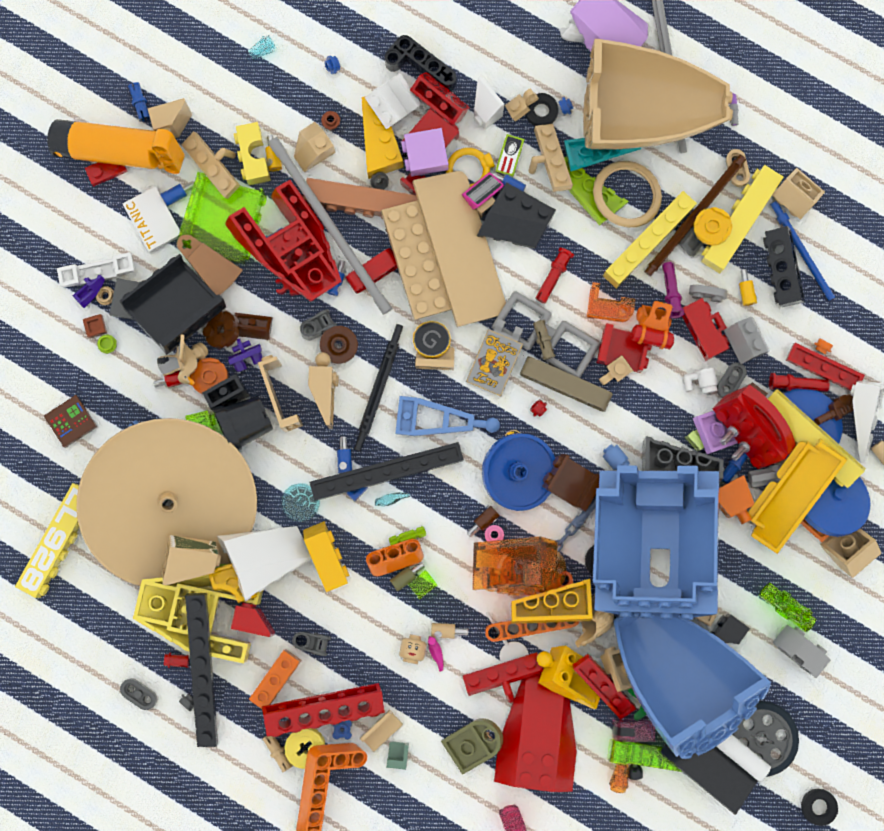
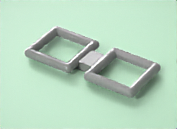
M514 291L494 321L492 329L494 330L498 319L505 320L516 300L542 315L540 320H545L548 334L552 338L551 344L553 349L565 330L591 345L576 371L555 358L544 360L562 371L581 378L600 347V342L567 321H562L555 330L547 325L552 316L550 311L519 292ZM503 328L502 332L513 335V332ZM535 329L527 341L521 337L518 341L523 343L522 347L526 350H530L534 343L537 342L538 338Z

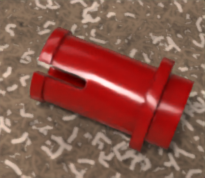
M171 652L165 654L164 666H168V668L171 666L188 668L189 655H173Z

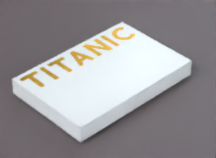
M156 186L123 203L149 253L182 236L178 225Z

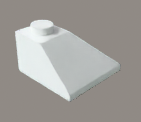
M480 75L477 80L473 118L478 126L482 125L486 130L503 117L504 103Z

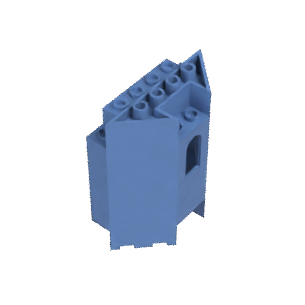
M617 465V471H600L599 488H596L593 564L595 611L617 614L621 618H639L640 615V618L651 619L652 616H660L661 619H672L673 616H677L679 620H693L695 617L718 614L719 471H699L698 466H677V471H639L637 466ZM651 549H670L669 581L663 587H656L650 582Z

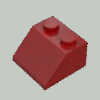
M242 602V605H236L231 629L266 637L275 635V631L260 608H256L255 604Z

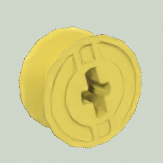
M303 729L300 732L291 733L287 738L284 747L285 755L288 761L295 767L305 769L308 752L305 750L302 754L299 753L303 746L301 743H304V745L309 741L312 743L308 751L313 746L325 745V739L317 729Z

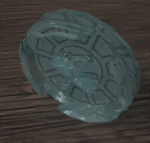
M303 483L291 485L286 489L281 501L283 512L287 517L300 522L314 517L320 506V500L314 501L311 487Z

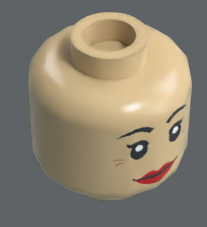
M410 634L409 638L402 639L399 656L403 658V662L418 664V661L424 660L427 644L421 641V636Z

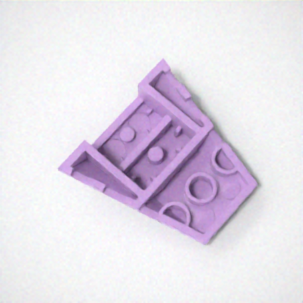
M579 0L570 10L579 33L585 39V46L590 52L594 39L622 42L641 47L648 38V23L618 0Z

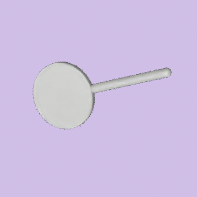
M486 612L490 622L496 623L491 614ZM494 627L495 630L497 631L498 635H499V630H498V628H497V627ZM502 640L505 645L500 651L501 663L529 655L527 648L523 644L515 641L508 643L507 640Z

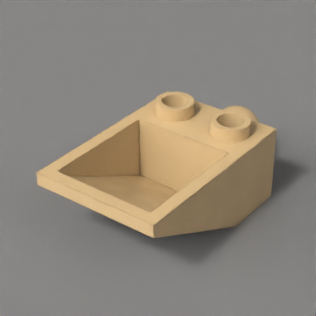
M321 352L315 358L318 366H309L308 386L326 426L329 429H333L335 387H338L339 376L333 367H327L331 361L330 356L325 352Z

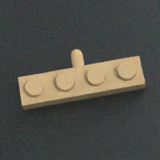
M554 125L535 126L534 132L541 155L532 157L528 170L529 173L534 174L538 163H544L553 192L571 190L573 184Z
M194 131L181 144L224 198L228 199L241 186L220 161L224 156L234 159L236 157L235 152L221 148L214 154L199 134Z

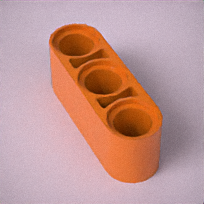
M409 539L369 553L366 557V563L371 574L378 577L418 564L423 560L424 554L419 541Z

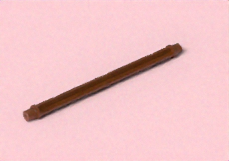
M739 155L736 160L732 161L729 168L653 261L648 264L647 269L644 271L648 276L651 277L654 272L658 271L661 264L692 228L696 216L710 206L737 171L743 167L742 165L746 161L743 155Z

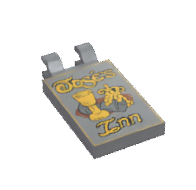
M498 319L494 331L487 330L466 382L498 396H502L523 346V343L518 342L523 329L516 326L512 336L504 333L502 330L506 322Z

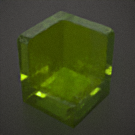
M425 570L408 585L420 600L434 589L437 583Z

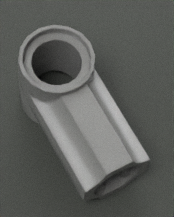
M782 464L769 466L766 469L749 471L748 481L751 488L768 485L771 481L777 483L780 480L777 477V471Z

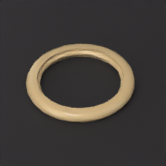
M617 161L611 163L599 172L594 182L593 195L598 210L606 219L618 226L630 228L645 225L653 220L661 207L662 194L658 180L645 166L636 162ZM619 170H631L639 173L648 181L652 189L653 200L650 209L644 215L632 219L622 218L614 214L606 206L602 195V188L610 174Z

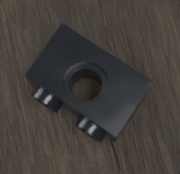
M237 374L202 392L211 410L221 405L226 407L238 403L250 396L243 381Z

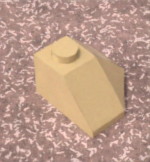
M316 122L299 131L294 158L304 173L336 153L334 145Z

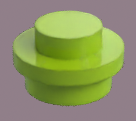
M106 334L98 339L97 346L101 352L109 354L116 349L117 341L113 336Z

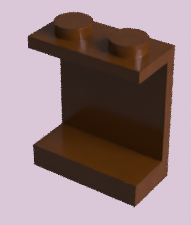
M567 454L558 455L553 461L554 467L551 472L545 475L542 487L575 508L586 512L596 495V488H599L600 475L594 474L574 462Z

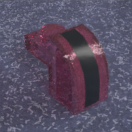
M612 719V739L619 742H655V727L650 720Z

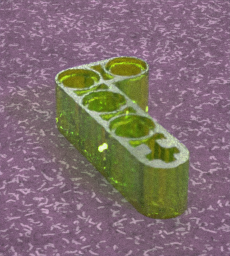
M617 739L609 740L607 760L611 763L627 765L628 763L682 772L659 753L662 749L660 746Z

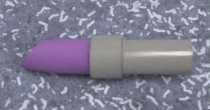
M733 93L732 102L729 105L730 109L733 110L731 126L739 125V109L736 94Z

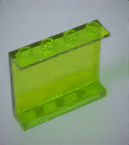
M197 172L178 238L182 235H191L227 260L245 265L246 260H249L251 254L234 238L226 227L225 222L228 216L245 207L256 224H259L262 217L260 210L262 206H265L267 200L264 190L262 188L255 190L240 186L227 199L223 197L205 173ZM182 240V243H183L182 248H184V249H185V248H189V249H190V248H191V246H190L191 241H190V240H187V241Z

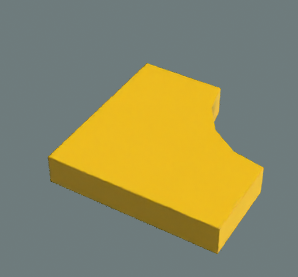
M232 563L215 568L214 573L208 574L213 591H228L235 596L238 603L245 601L238 586V576ZM253 594L250 599L256 598L257 594Z

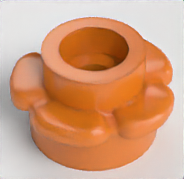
M819 338L818 342L814 343L817 345L816 350L824 354L827 351L832 352L831 348L833 345Z

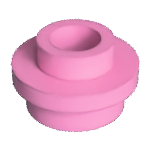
M497 525L489 526L485 531V539L490 544H499L504 538L502 528ZM492 531H496L498 533L497 538L494 539L491 537Z

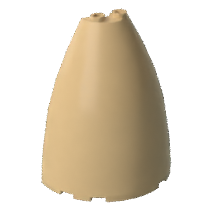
M594 39L590 54V66L588 67L586 82L589 84H587L584 95L583 135L586 148L629 149L658 146L683 140L732 120L733 110L730 109L728 104L732 102L733 93L730 92V84L683 59L661 51L622 42Z

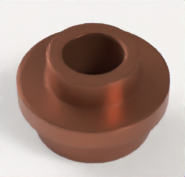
M328 111L322 116L321 121L324 128L334 130L340 125V117L336 112ZM332 117L334 121L328 122V118Z

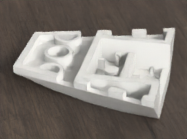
M297 526L217 536L223 552L228 554L238 576V586L245 602L258 591L260 593L266 589L267 585L274 581L277 582L289 571H294L312 559Z

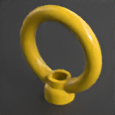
M467 147L455 151L449 157L446 173L453 172L454 163L464 155H472L480 160L483 168L480 179L489 173L490 168L495 167L490 153L484 155L475 148Z

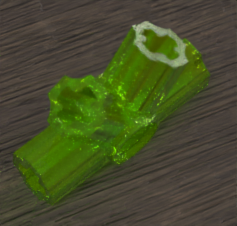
M770 582L760 591L759 596L773 606L779 615L792 621L804 632H808L814 626L817 619L812 616L813 612L801 605L787 591H780Z

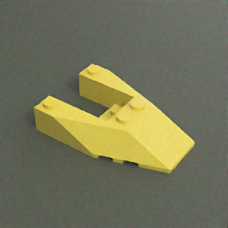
M209 575L170 585H162V578L142 580L133 615L134 620L162 635L165 639L175 643L185 651L190 652L185 595L187 593H207L212 657L243 664L247 662L251 646L250 642L211 634L219 598L223 597L236 600V598L228 591H213ZM258 591L256 593L257 597L247 600L246 603L259 605L263 591L260 593Z

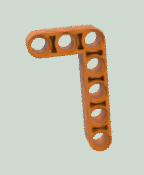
M559 571L554 575L555 589L573 584L572 575L567 571ZM561 574H565L568 578V582L565 585H561L558 582V577ZM511 620L489 624L485 628V636L488 640L497 642L577 626L580 621L573 622L572 624L556 622L554 627H548L546 623H537V628L534 631L528 630L527 623L516 624L518 626L517 633L510 634L508 626L511 624ZM491 627H497L499 630V635L496 638H491L488 634Z
M357 744L316 745L309 749L306 758L296 831H322L330 770L359 768L367 761L366 752Z

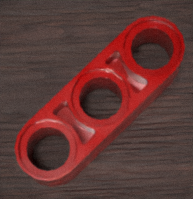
M391 248L382 251L362 265L374 283L398 268ZM352 271L345 277L356 294L366 289L355 271Z

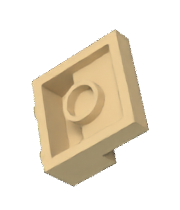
M615 647L604 650L605 654L601 655L600 658L607 675L611 674L617 692L632 688L626 675L619 649L616 650Z

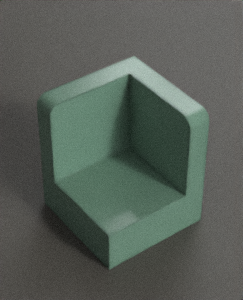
M394 741L389 743L386 768L406 770L409 743Z

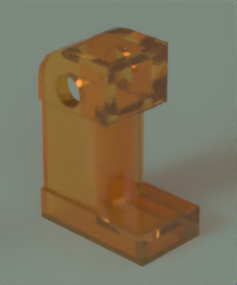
M592 282L586 318L616 322L628 321L634 313L636 299L621 297L618 301L598 298L600 283Z

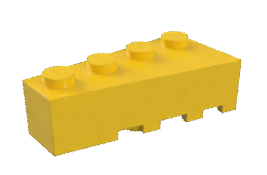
M361 97L368 179L377 172L388 173L404 168L403 159L392 127L390 126L386 129L367 100Z
M590 579L511 601V624L591 621L593 619Z

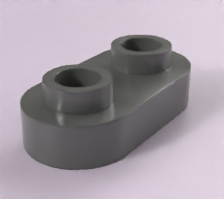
M733 363L726 369L717 385V393L720 397L723 398L725 395L739 389L747 374L743 364ZM733 370L738 371V376L733 375ZM727 386L729 392H724L723 387Z
M127 679L120 686L121 695L142 710L152 709L157 703L155 692L136 679ZM130 685L135 687L134 692L129 691ZM146 696L150 697V703L145 702Z

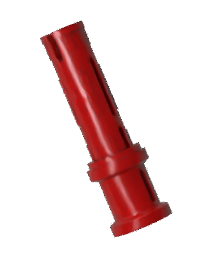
M559 248L555 261L551 263V270L535 297L541 303L546 304L562 273L566 272L568 262L574 257V254L565 248Z
M771 373L769 377L770 390L779 388L786 391L807 389L828 392L830 386L828 379L797 378L791 374L784 376L776 375V373Z

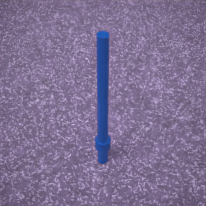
M777 201L771 203L770 205L777 215L776 219L779 224H782L783 227L788 226L791 229L795 247L828 301L835 298L789 222L790 218L787 213L783 212Z

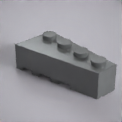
M648 436L643 440L642 471H677V466H698L699 471H719V483L723 480V459L700 452L696 453L684 447L680 448L670 445L668 442L654 440Z

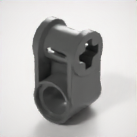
M329 309L323 310L301 323L300 332L305 340H313L323 335L326 330L333 326H338L329 315ZM310 326L314 328V331L311 334H305L304 329Z
M300 631L294 635L292 643L299 650L327 656L326 650L331 637ZM304 635L307 638L306 645H298L296 642L297 636Z

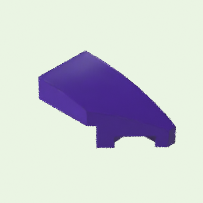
M98 275L96 279L84 278L86 284L72 295L83 308L100 291L105 281L102 275Z

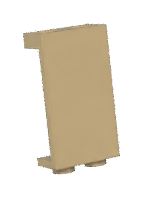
M272 355L262 358L258 365L280 428L284 432H288L302 427L303 424L297 414L284 419L268 373L269 370L282 366L281 362L276 356L273 357Z

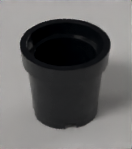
M259 396L226 407L221 405L212 408L223 436L238 451L242 450V446L273 430Z

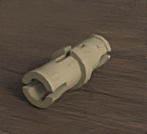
M545 320L534 322L533 326L538 338L536 341L540 345L543 360L554 358L555 354L551 344L552 338L548 334Z

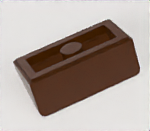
M235 313L240 324L238 323L239 337L270 339L273 317Z

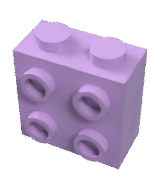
M442 128L404 134V141H401L403 153L407 152L408 159L404 161L406 171H410L411 177L448 170Z

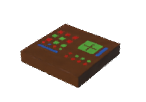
M78 395L71 397L44 415L64 448L98 427Z

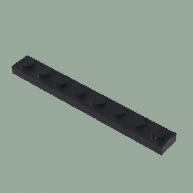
M459 442L310 481L309 483L314 501L463 462L464 459Z
M187 593L185 599L197 747H217L218 734L207 593Z

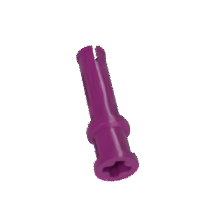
M666 262L662 265L667 294L665 302L673 307L669 318H679L684 315V309L681 307L682 296L678 292L675 265L672 262Z

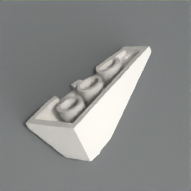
M858 381L856 385L853 384L851 396H853L860 462H865L868 459L873 440L871 430L875 429L878 421L875 413L881 409L883 402L884 384Z

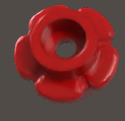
M541 399L537 400L530 408V411L533 413L532 416H542L547 410V403Z

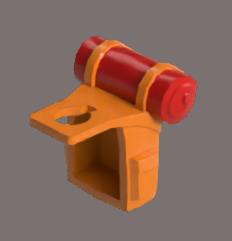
M654 301L652 307L642 305L638 308L636 319L639 325H635L631 330L632 341H636L638 344L644 343L656 346L662 350L664 348L670 350L674 345V334L669 332L672 319L669 318L673 308L672 305Z

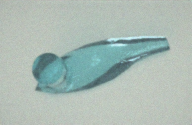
M401 492L386 494L377 498L374 505L389 506L401 499L410 497V494Z

